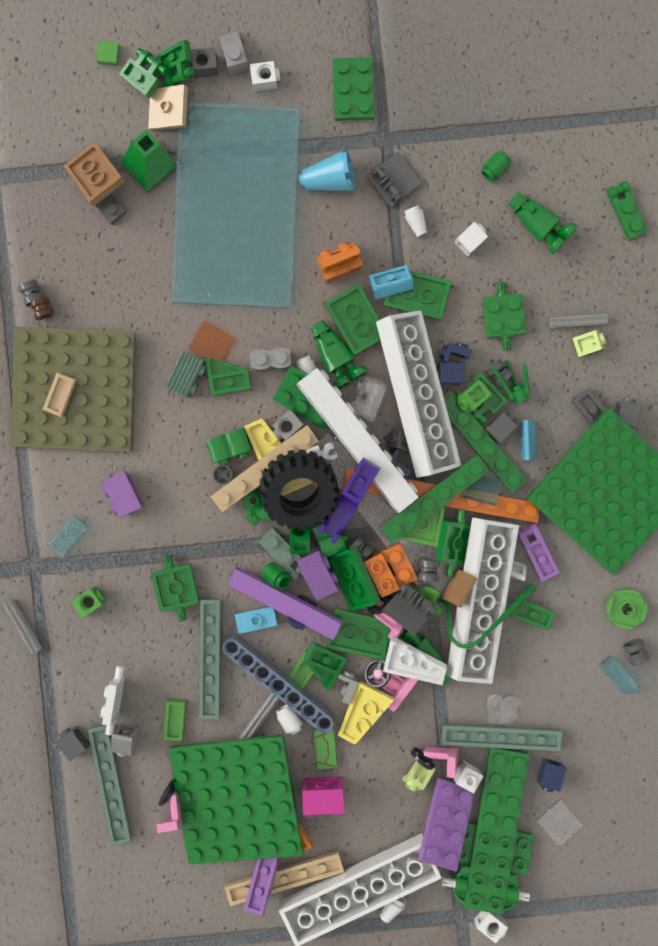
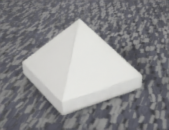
M513 560L510 578L525 581L527 566Z

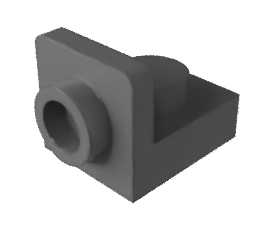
M111 193L95 205L111 225L127 213Z
M392 428L388 434L386 446L388 448H397L410 454L404 429Z

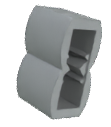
M277 348L272 351L259 349L250 353L251 368L255 371L264 372L272 368L286 370L292 365L291 351L286 348Z

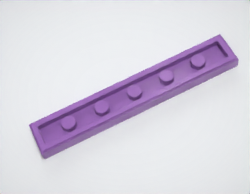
M238 566L235 568L228 584L230 587L332 640L335 639L343 622L284 590L274 588L265 580Z

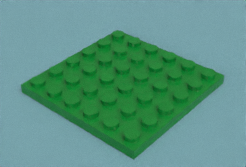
M607 408L526 498L614 576L658 529V452L615 412Z
M284 734L175 745L168 748L173 777L176 780L175 789L179 795L188 864L303 856L304 847Z

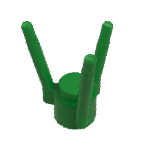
M506 360L507 369L513 372L509 360ZM526 363L523 364L524 386L522 383H517L513 374L511 376L513 382L511 390L495 366H491L510 400H513L514 403H519L529 398L528 394L531 393Z

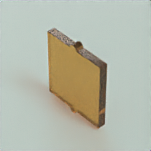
M204 321L198 333L194 334L195 338L188 349L203 358L209 357L222 361L224 356L229 353L228 349L235 338Z

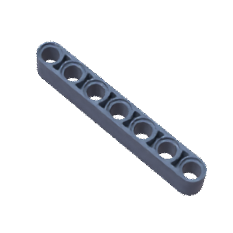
M231 635L226 639L223 645V652L226 656L318 731L328 733L332 730L334 714L306 690L301 689L292 679L290 680L284 672L241 637ZM229 642H234V643H236L237 646H238V649H236V650L230 649V647L228 646V643H229ZM250 655L252 656L253 661L247 662L244 660L243 656ZM265 667L269 673L266 675L261 674L259 668ZM281 680L284 686L277 687L274 681ZM297 693L300 698L292 699L289 694ZM311 705L315 710L308 712L305 707ZM322 718H328L330 720V723L323 724L320 720Z

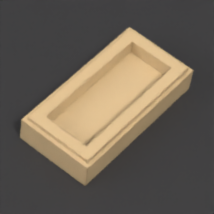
M57 372L42 410L63 417L77 380Z

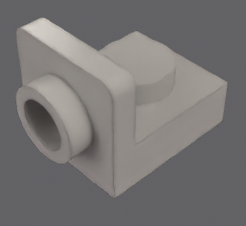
M345 670V672H340L338 676L339 679L348 682V684H343L340 695H343L342 702L350 705L358 685V678L356 674Z

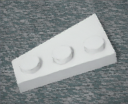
M391 635L383 672L438 685L443 684L447 664Z

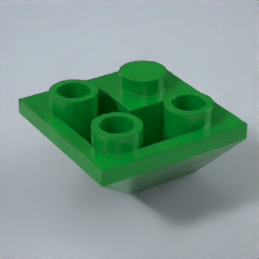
M147 129L131 142L121 160L122 165L147 193L177 168L173 160Z

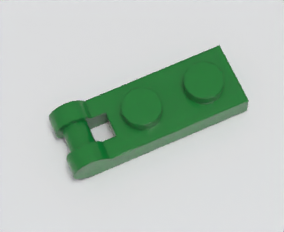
M623 181L617 187L612 186L608 188V198L627 240L629 241L648 232L630 191L629 183ZM622 193L624 199L619 200L618 195Z

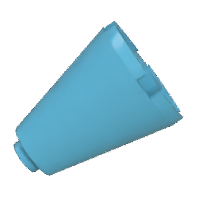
M343 150L303 169L302 174L299 175L301 186L305 187L306 190L355 191L354 169L351 167L350 162L352 160L349 151Z

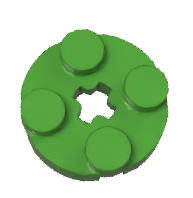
M632 589L615 590L606 602L607 618L620 628L632 629L639 623L641 624L646 618L647 604L640 593ZM628 603V607L631 610L623 614L622 606Z

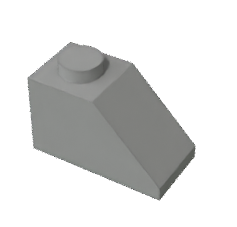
M238 31L220 36L219 40L230 76L249 71Z
M121 723L112 734L111 752L117 753L120 757L131 756L136 748L140 727Z

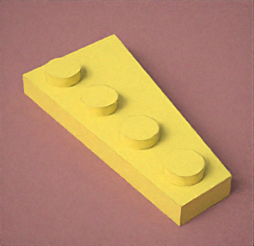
M262 418L244 426L258 460L282 444ZM306 478L294 479L283 487L280 494L284 496L312 482Z

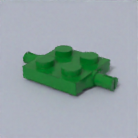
M505 282L496 283L498 295L482 298L486 338L496 337L502 339L503 350H507V347L508 350H511L510 338L527 333L523 293L507 294Z
M458 509L457 521H443L436 555L437 561L448 564L446 576L453 578L456 566L465 564L471 525L465 523L467 511Z
M172 554L164 556L166 568L151 573L160 612L177 610L179 622L187 620L184 608L197 604L200 600L191 564L174 565Z

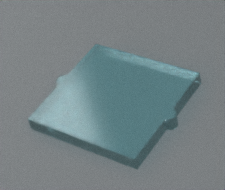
M484 475L463 491L462 497L496 506L498 495L500 494V479Z

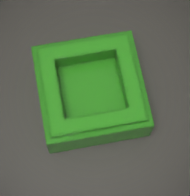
M98 41L97 63L118 66L119 43Z

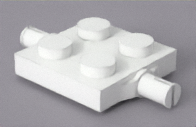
M116 666L115 677L110 681L109 685H106L104 690L106 704L102 706L100 717L103 718L102 725H107L106 735L113 734L117 721L116 718L119 716L125 677H123L124 666Z

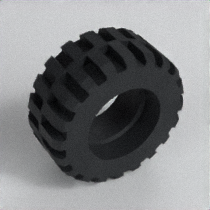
M299 449V452L294 453V450H290L287 455L279 454L276 461L271 460L268 463V469L265 468L263 470L262 478L260 479V493L265 512L268 513V517L272 521L276 520L279 526L287 525V529L294 530V527H297L299 530H305V527L308 526L310 528L316 527V523H323L326 521L327 515H332L334 512L333 507H336L338 504L339 488L333 469L324 457H318L317 453L313 451L307 454L306 450ZM306 478L318 484L316 491L309 498L302 501H291L280 494L283 487L294 479Z

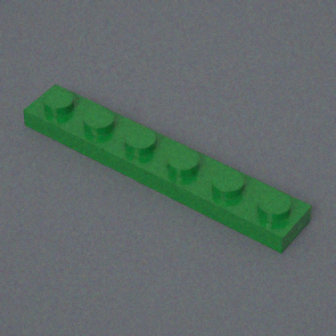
M451 390L443 397L450 422L509 492L514 493L527 482L526 478L472 414L460 408L456 395Z
M478 455L474 456L380 528L391 543H395L488 473V468Z

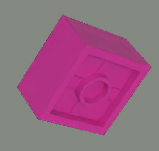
M342 776L303 778V815L311 817V815L337 814V816H340V814H344Z

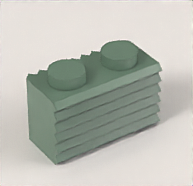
M182 351L165 387L187 398L190 395L194 396L198 388L197 380L199 377L202 378L206 372V362Z

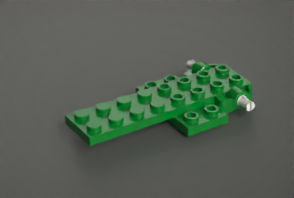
M489 748L477 822L468 821L459 866L454 879L445 877L442 879V886L452 887L455 898L462 903L464 908L503 915L504 911L512 910L515 904L518 903V900L527 902L530 900L529 892L519 891L516 877L517 874L528 875L534 840L533 833L517 830L530 757L529 753L504 748Z

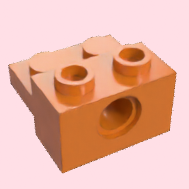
M343 243L338 246L337 250L332 252L325 250L317 257V263L325 283L363 268L360 259L361 252L354 243Z
M401 542L385 550L382 549L364 560V564L382 598L399 590L403 583L407 585L418 579ZM389 562H390V564H391V566H392V568H393V570H394V572H395L394 575H393V573H392V571H391V569H390V567H389V565H388Z

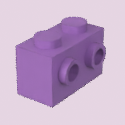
M123 471L102 481L104 484L102 487L103 492L107 498L110 497L113 503L111 505L112 511L119 518L145 507L128 471Z
M317 551L297 561L300 572L316 601L338 591L336 583L339 580L334 571L330 572L329 567L331 565L326 556L322 557L321 553Z

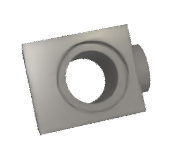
M289 410L272 425L275 428L273 433L279 440L284 438L286 441L301 429L304 424ZM285 421L291 422L293 426L292 430L287 433L281 429V425Z

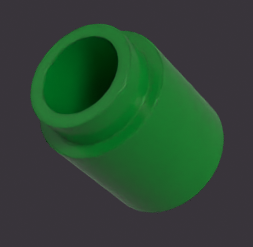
M497 151L483 165L482 175L490 182L497 180L511 166L509 162L511 160L505 152Z
M275 562L264 566L262 571L263 579L276 589L283 590L288 587L291 578L287 571Z

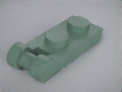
M272 528L258 542L295 581H298L302 574L299 566L294 570L290 565L302 559L299 554H290V545Z

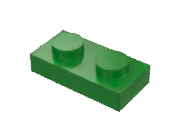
M525 600L510 616L549 631L556 612Z

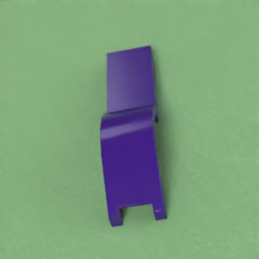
M364 457L362 458L342 491L337 506L333 508L334 512L331 516L327 517L317 534L321 536L325 532L333 537L331 543H336L381 469L379 466Z

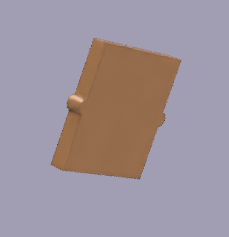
M457 569L454 578L452 577L451 581L448 582V586L441 598L462 608L478 578Z

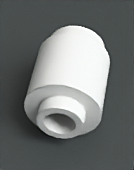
M285 704L276 711L277 719L286 734L291 733V735H294L302 729L301 725L303 722L301 718L288 705Z

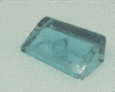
M608 656L599 664V667L622 694L640 691V687L612 656Z

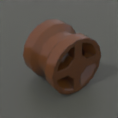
M40 298L29 304L30 308L34 310L35 320H42L54 314L53 309L49 306V298Z

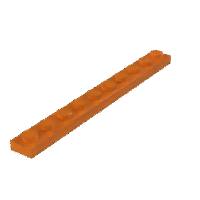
M346 469L343 489L355 470ZM405 479L407 483L411 482L417 489L416 495L419 498L436 486V484ZM372 482L366 493L382 495ZM469 490L462 491L443 506L538 523L540 510L530 501Z

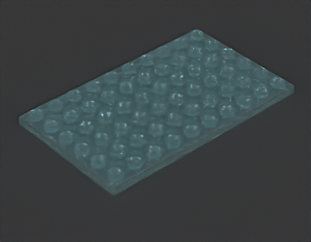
M187 102L186 127L179 128L172 303L291 308L300 107Z

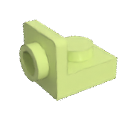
M599 330L573 338L578 357L604 349V344H606L604 333H600Z
M415 761L409 773L403 776L402 780L406 782V787L412 791L424 790L436 769L428 770Z

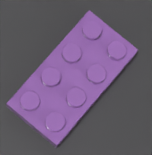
M437 778L419 852V861L457 872L474 798L472 792L455 783Z

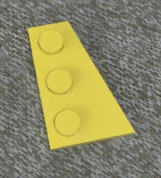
M363 681L358 682L338 736L353 744H357L396 698Z

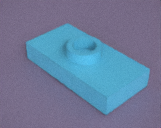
M269 606L235 614L239 634L278 626L275 609Z

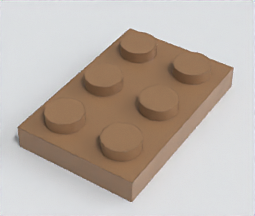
M96 142L92 143L64 165L92 206H95L125 182Z

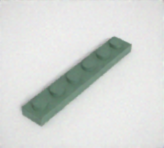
M221 599L200 600L199 719L220 718Z
M442 723L441 744L446 746L561 751L562 731L560 729Z
M107 725L89 727L87 730L111 846L131 842L132 836L115 753L111 752V735L105 734Z

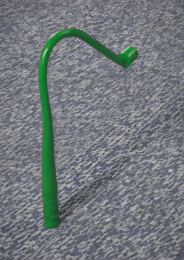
M531 583L487 631L470 644H460L454 638L451 627L450 602L441 598L443 594H440L437 600L446 604L447 627L450 640L462 649L476 646L522 605L537 589L536 585Z

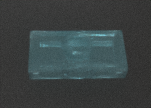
M73 514L47 546L63 558L87 531L89 526Z

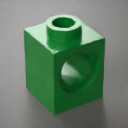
M310 526L305 527V530H299L297 527H294V530L290 529V554H310Z

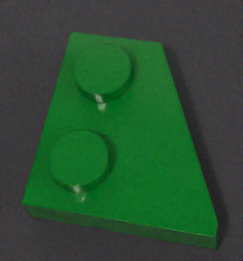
M205 357L212 396L251 389L248 369Z
M312 642L303 658L329 692L348 660L345 655L315 642Z

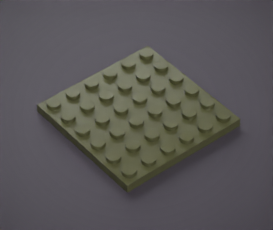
M14 327L11 447L131 452L136 332ZM57 372L77 380L63 417L42 410Z

